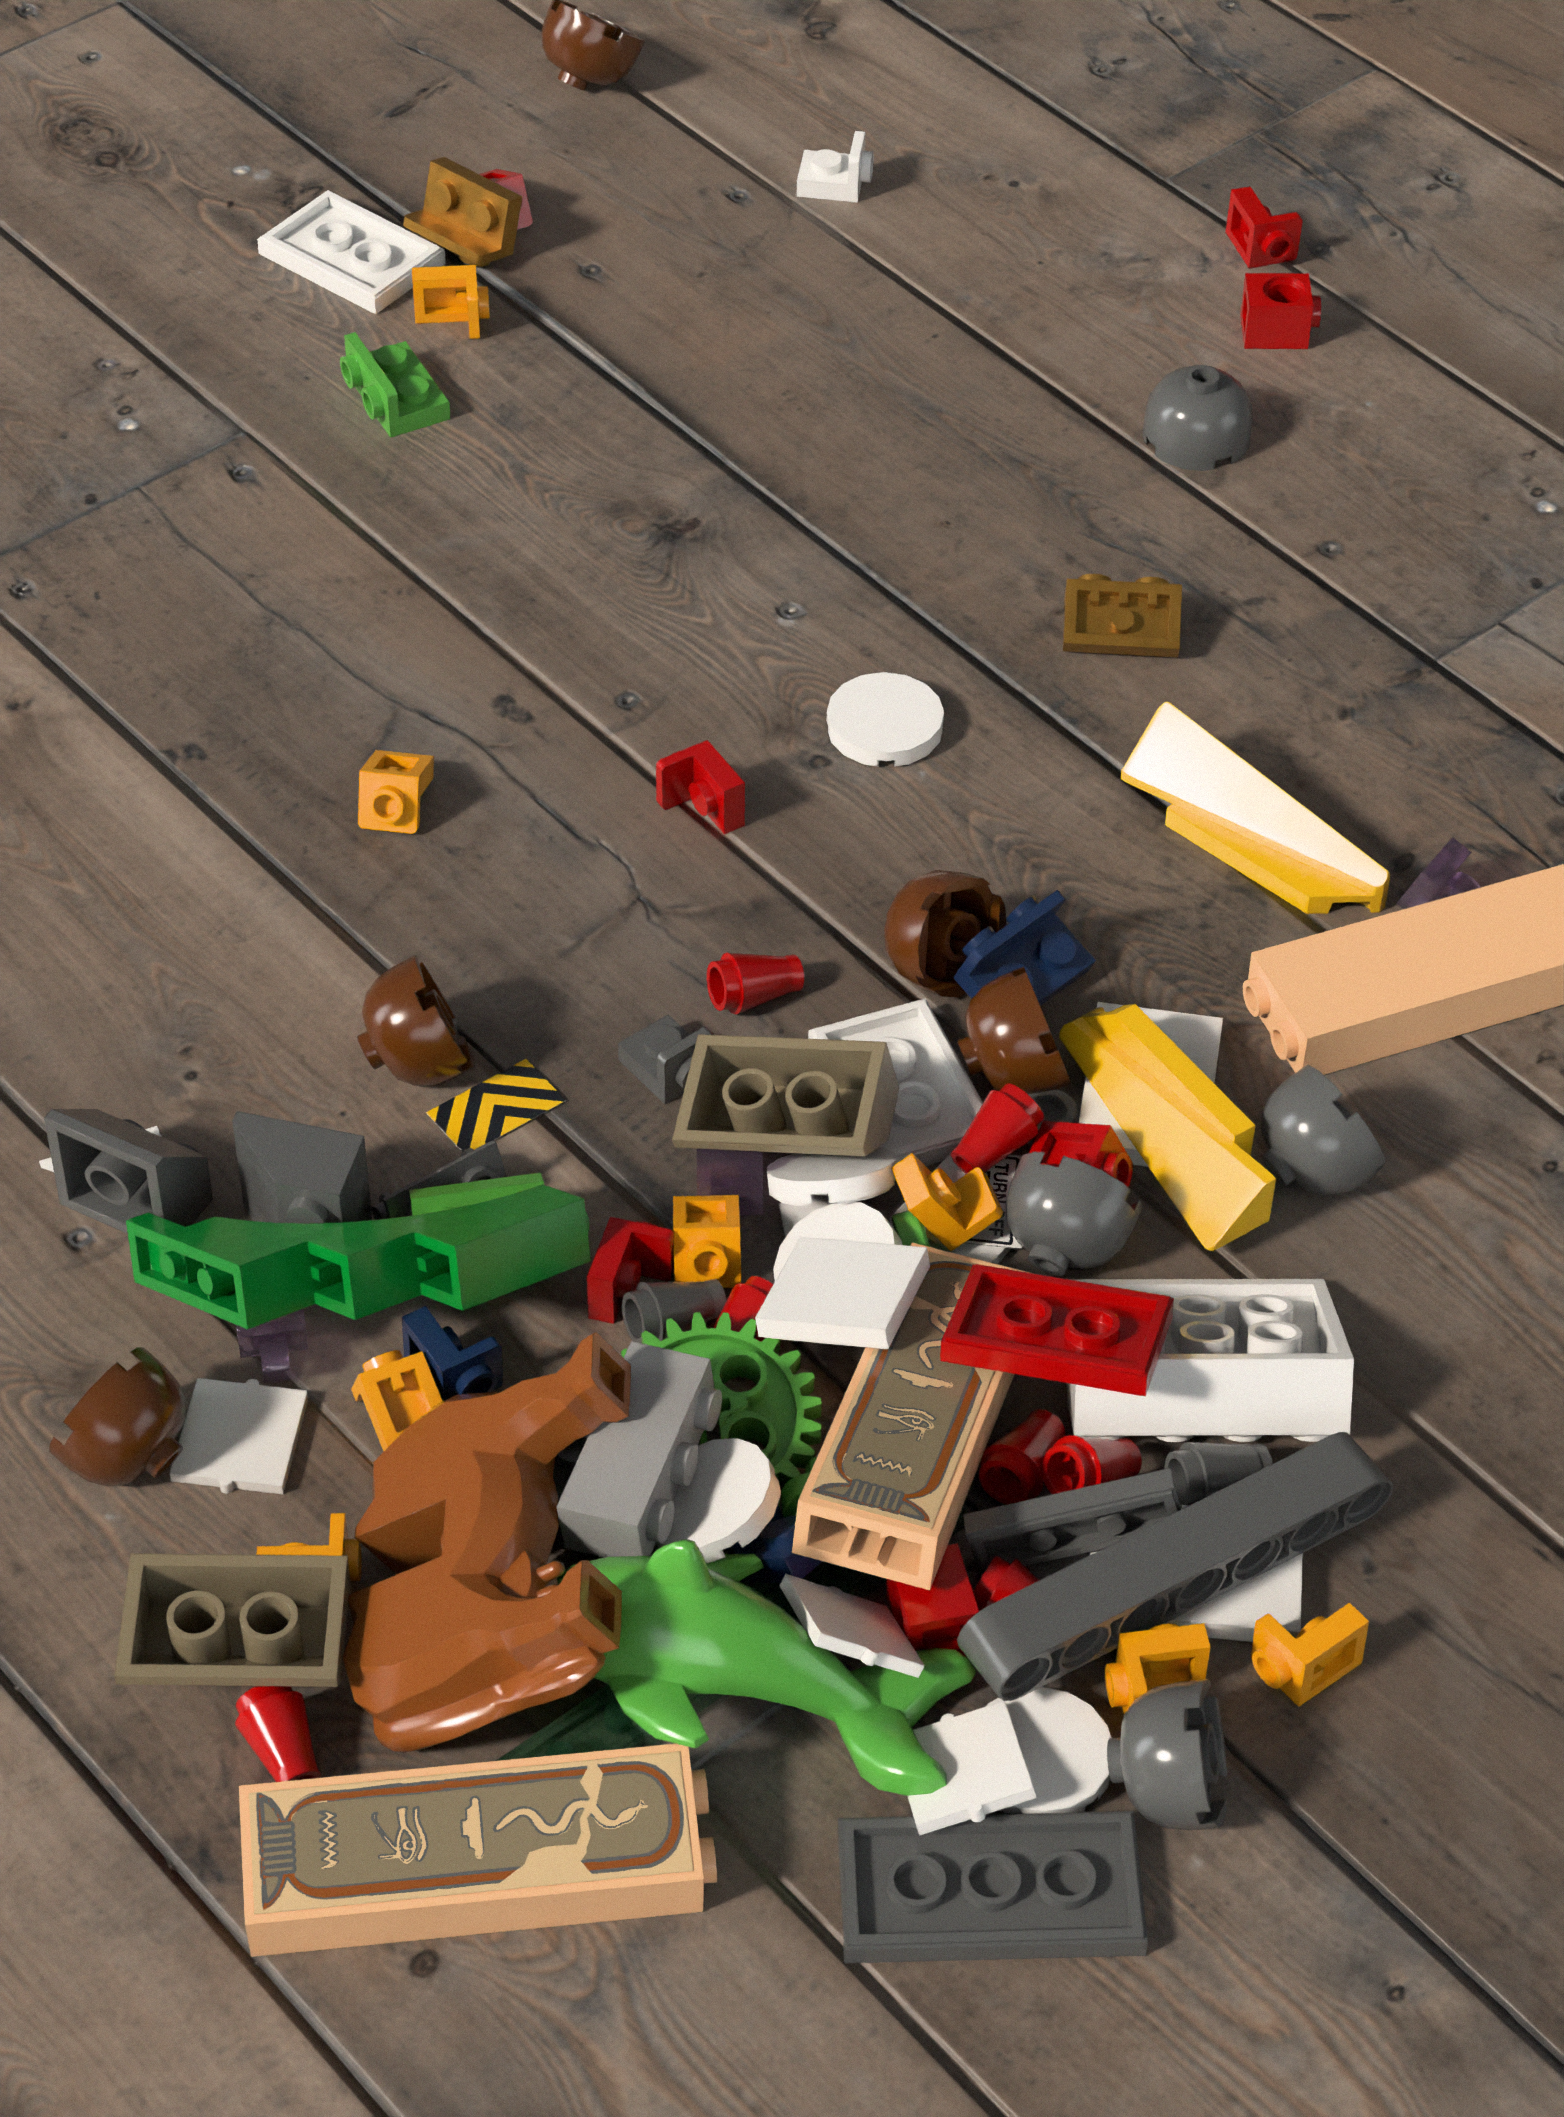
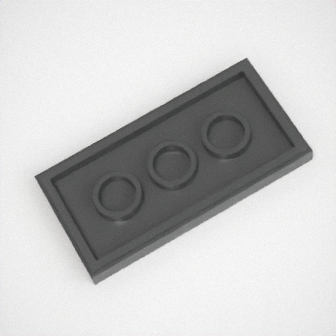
M1134 1811L985 1815V1819L981 1822H973L970 1819L920 1836L913 1816L838 1818L837 1833L844 1963L1146 1956L1148 1937Z

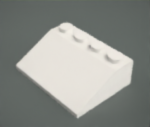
M1069 1279L1174 1298L1173 1317L1146 1397L1066 1383L1068 1409L1075 1436L1111 1440L1121 1439L1125 1436H1155L1167 1442H1183L1190 1440L1194 1435H1222L1232 1441L1251 1442L1260 1439L1262 1435H1291L1293 1438L1301 1441L1318 1442L1338 1432H1347L1350 1435L1354 1357L1324 1279Z

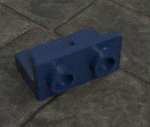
M1056 890L1040 902L1035 896H1031L1023 901L1006 918L1009 924L997 933L989 926L973 937L962 950L967 958L953 978L972 999L983 985L1003 974L1024 966L1041 1006L1087 973L1096 960L1056 915L1066 901L1062 893Z

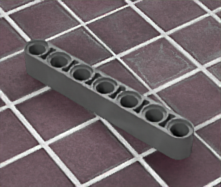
M1347 1432L1332 1434L987 1606L976 1613L961 1629L957 1638L958 1646L997 1696L1003 1701H1013L1113 1651L1118 1646L1119 1633L1149 1630L1154 1626L1165 1624L1366 1521L1377 1513L1389 1500L1394 1484Z

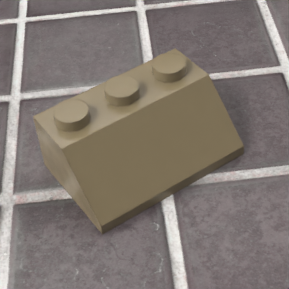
M698 1034L672 1137L674 1148L866 1157L889 1140L900 1088L887 1042Z
M131 1553L114 1674L115 1683L125 1685L338 1687L346 1670L343 1654L351 1635L352 1616L348 1604L349 1594H352L348 1556Z

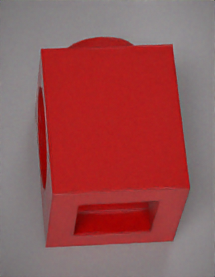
M1245 273L1240 313L1244 349H1308L1311 328H1319L1321 322L1320 295H1312L1309 273Z
M957 1543L947 1545L930 1590L887 1579L886 1598L890 1612L914 1650L929 1648L952 1649L966 1656L958 1646L957 1638L964 1625L979 1612Z

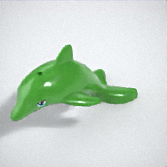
M683 1539L676 1540L657 1549L652 1556L606 1557L589 1561L622 1591L620 1645L618 1649L604 1653L606 1658L605 1664L594 1678L609 1684L623 1713L655 1739L695 1749L709 1740L688 1694H724L754 1697L797 1707L834 1721L860 1776L878 1790L911 1796L931 1794L947 1785L946 1772L938 1761L926 1753L916 1738L912 1727L937 1701L972 1681L976 1670L969 1659L959 1651L943 1648L915 1650L925 1665L919 1678L875 1664L849 1671L829 1650L815 1646L803 1625L783 1608L751 1587L738 1582L764 1568L761 1560L755 1554H724L726 1557L706 1563L696 1542ZM575 1565L569 1567L564 1571L563 1575L557 1578L558 1584L561 1583L567 1571Z

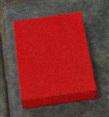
M973 1264L942 1337L940 1361L1146 1397L1173 1317L1174 1298Z

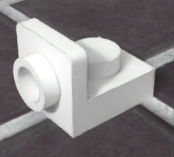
M855 131L850 154L838 153L829 149L818 151L804 150L797 178V197L858 202L862 182L871 183L874 152L865 151L866 132Z

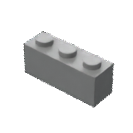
M630 1342L624 1359L631 1364L629 1417L618 1422L603 1421L593 1433L589 1434L556 1506L565 1549L602 1558L650 1556L656 1542L664 1543L673 1524L675 1510L673 1501L680 1485L689 1486L698 1463L699 1452L697 1445L704 1430L712 1431L721 1411L722 1393L721 1390L714 1389L710 1359L638 1342Z

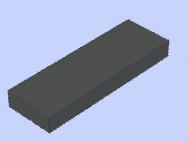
M1171 1468L963 1514L966 1536L981 1576L996 1556L1009 1563L1017 1559L1024 1566L1104 1549L1182 1510V1505Z

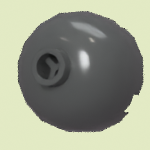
M1207 365L1179 368L1166 374L1149 394L1145 409L1142 438L1145 444L1149 440L1156 447L1155 456L1162 462L1181 469L1212 470L1215 469L1216 460L1226 459L1230 456L1232 464L1240 460L1249 449L1253 418L1252 404L1241 383L1225 371Z
M1309 1064L1287 1078L1269 1096L1261 1118V1132L1269 1150L1261 1155V1158L1270 1173L1284 1187L1295 1181L1300 1187L1311 1194L1331 1196L1346 1193L1375 1176L1383 1168L1382 1165L1386 1163L1385 1156L1377 1140L1358 1112L1351 1116L1337 1101L1343 1094L1319 1070Z
M1031 1152L1022 1155L1010 1184L1005 1209L1006 1222L1017 1242L1030 1252L1028 1261L1047 1273L1064 1275L1067 1268L1083 1271L1105 1265L1117 1256L1129 1239L1143 1207L1140 1200L1131 1206L1126 1202L1130 1189L1104 1171L1073 1158L1063 1156L1059 1167L1040 1164L1045 1152Z
M1209 1679L1178 1681L1157 1686L1136 1698L1124 1714L1121 1738H1109L1107 1743V1763L1112 1783L1124 1782L1132 1805L1148 1821L1168 1829L1220 1828L1224 1824L1227 1799L1211 1802L1212 1784L1218 1782L1219 1774L1227 1776V1760L1216 1696L1205 1697L1211 1686Z

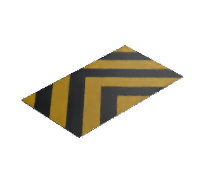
M524 1059L426 1113L461 1151L468 1148L475 1150L566 1100L527 1059Z

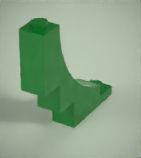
M543 1184L477 1204L381 1220L342 1223H272L215 1216L184 1227L149 1212L126 1220L135 1283L245 1329L256 1327L314 1304L357 1320L420 1295L464 1311L591 1261L588 1239L590 1223L585 1210L584 1198Z

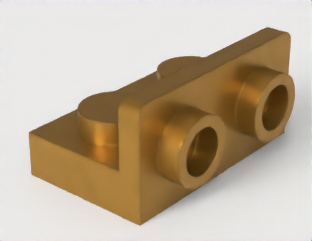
M441 157L430 161L423 209L406 214L403 226L421 235L422 238L431 243L442 246L459 255L460 260L466 264L487 266L492 261L513 254L523 196L446 157Z
M1085 574L1078 577V579L1067 578L1064 597L1063 651L1178 658L1180 650L1182 584H1169L1167 580L1160 577H1142L1135 582L1112 581L1110 577L1102 574Z

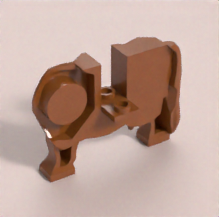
M597 1332L592 1333L580 1342L570 1361L557 1373L520 1381L502 1392L456 1395L435 1405L407 1427L373 1462V1501L355 1527L354 1538L397 1575L349 1594L348 1604L354 1627L343 1654V1660L354 1701L373 1716L376 1737L381 1745L392 1751L406 1753L426 1749L457 1738L526 1708L571 1695L583 1688L604 1666L606 1659L604 1653L619 1648L622 1591L588 1560H582L569 1569L560 1584H558L557 1578L564 1573L565 1567L563 1563L553 1561L547 1564L558 1531V1513L556 1508L558 1494L553 1479L555 1456L575 1440L593 1433L603 1421L618 1422L629 1417L631 1364Z

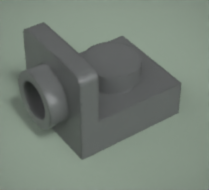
M668 1014L619 1042L618 1059L664 1104H667L684 1093L698 1034H714L707 1027H702L696 1032L689 1034Z

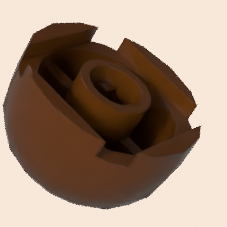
M552 0L541 31L542 47L547 59L561 69L558 75L559 80L585 91L588 82L606 86L618 82L629 73L645 42L644 39L638 38L636 34L596 14H590L582 10L579 12L576 10L577 6L569 2Z
M934 870L910 880L897 893L887 913L884 928L885 949L898 973L924 991L941 997L959 998L967 994L953 978L967 958L962 951L963 948L985 928L991 926L997 933L1007 926L1005 904L1001 896L992 894L988 886L991 884L984 878L968 873Z
M416 955L393 966L374 981L365 995L362 1007V1015L367 1031L357 1036L361 1049L374 1070L385 1065L397 1080L414 1086H435L450 1081L475 1068V1062L465 1037L462 1036L457 1040L453 1037L457 1034V1030L452 1021L455 1016L427 967L423 962L419 963Z
M1024 966L1003 974L983 985L970 1000L965 1014L966 1028L969 1036L957 1041L971 1076L984 1072L985 1077L995 1090L999 1091L1005 1084L1009 1083L1019 1087L1027 1094L1060 1089L1071 1084Z
M137 1347L130 1352L138 1362L127 1371L118 1362L115 1363L70 1411L63 1423L73 1432L65 1445L55 1437H53L49 1445V1452L69 1470L88 1482L104 1486L129 1484L146 1471L156 1479L172 1465L183 1450V1446L175 1438L185 1422L184 1395L176 1378L165 1365L144 1347Z

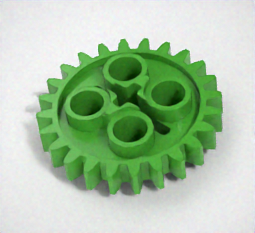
M695 1312L692 1319V1330L683 1332L679 1325L670 1318L666 1320V1339L660 1341L646 1330L641 1333L642 1344L710 1359L714 1389L721 1390L722 1393L721 1411L717 1421L719 1425V1439L738 1438L760 1442L765 1447L762 1452L774 1467L775 1476L783 1487L789 1480L801 1475L796 1467L805 1469L808 1461L815 1457V1450L809 1445L821 1442L822 1425L813 1420L821 1417L822 1401L819 1397L808 1396L814 1391L815 1376L813 1372L796 1374L800 1369L801 1353L798 1350L779 1356L781 1339L765 1338L762 1342L757 1340L756 1320L750 1319L740 1332L732 1331L729 1313L725 1312L720 1316L716 1328H707L700 1312ZM625 1348L621 1351V1356L623 1358L627 1351V1349ZM742 1377L753 1381L756 1386L745 1392H735L728 1389L724 1384L730 1379ZM706 1430L703 1431L698 1445L707 1442Z

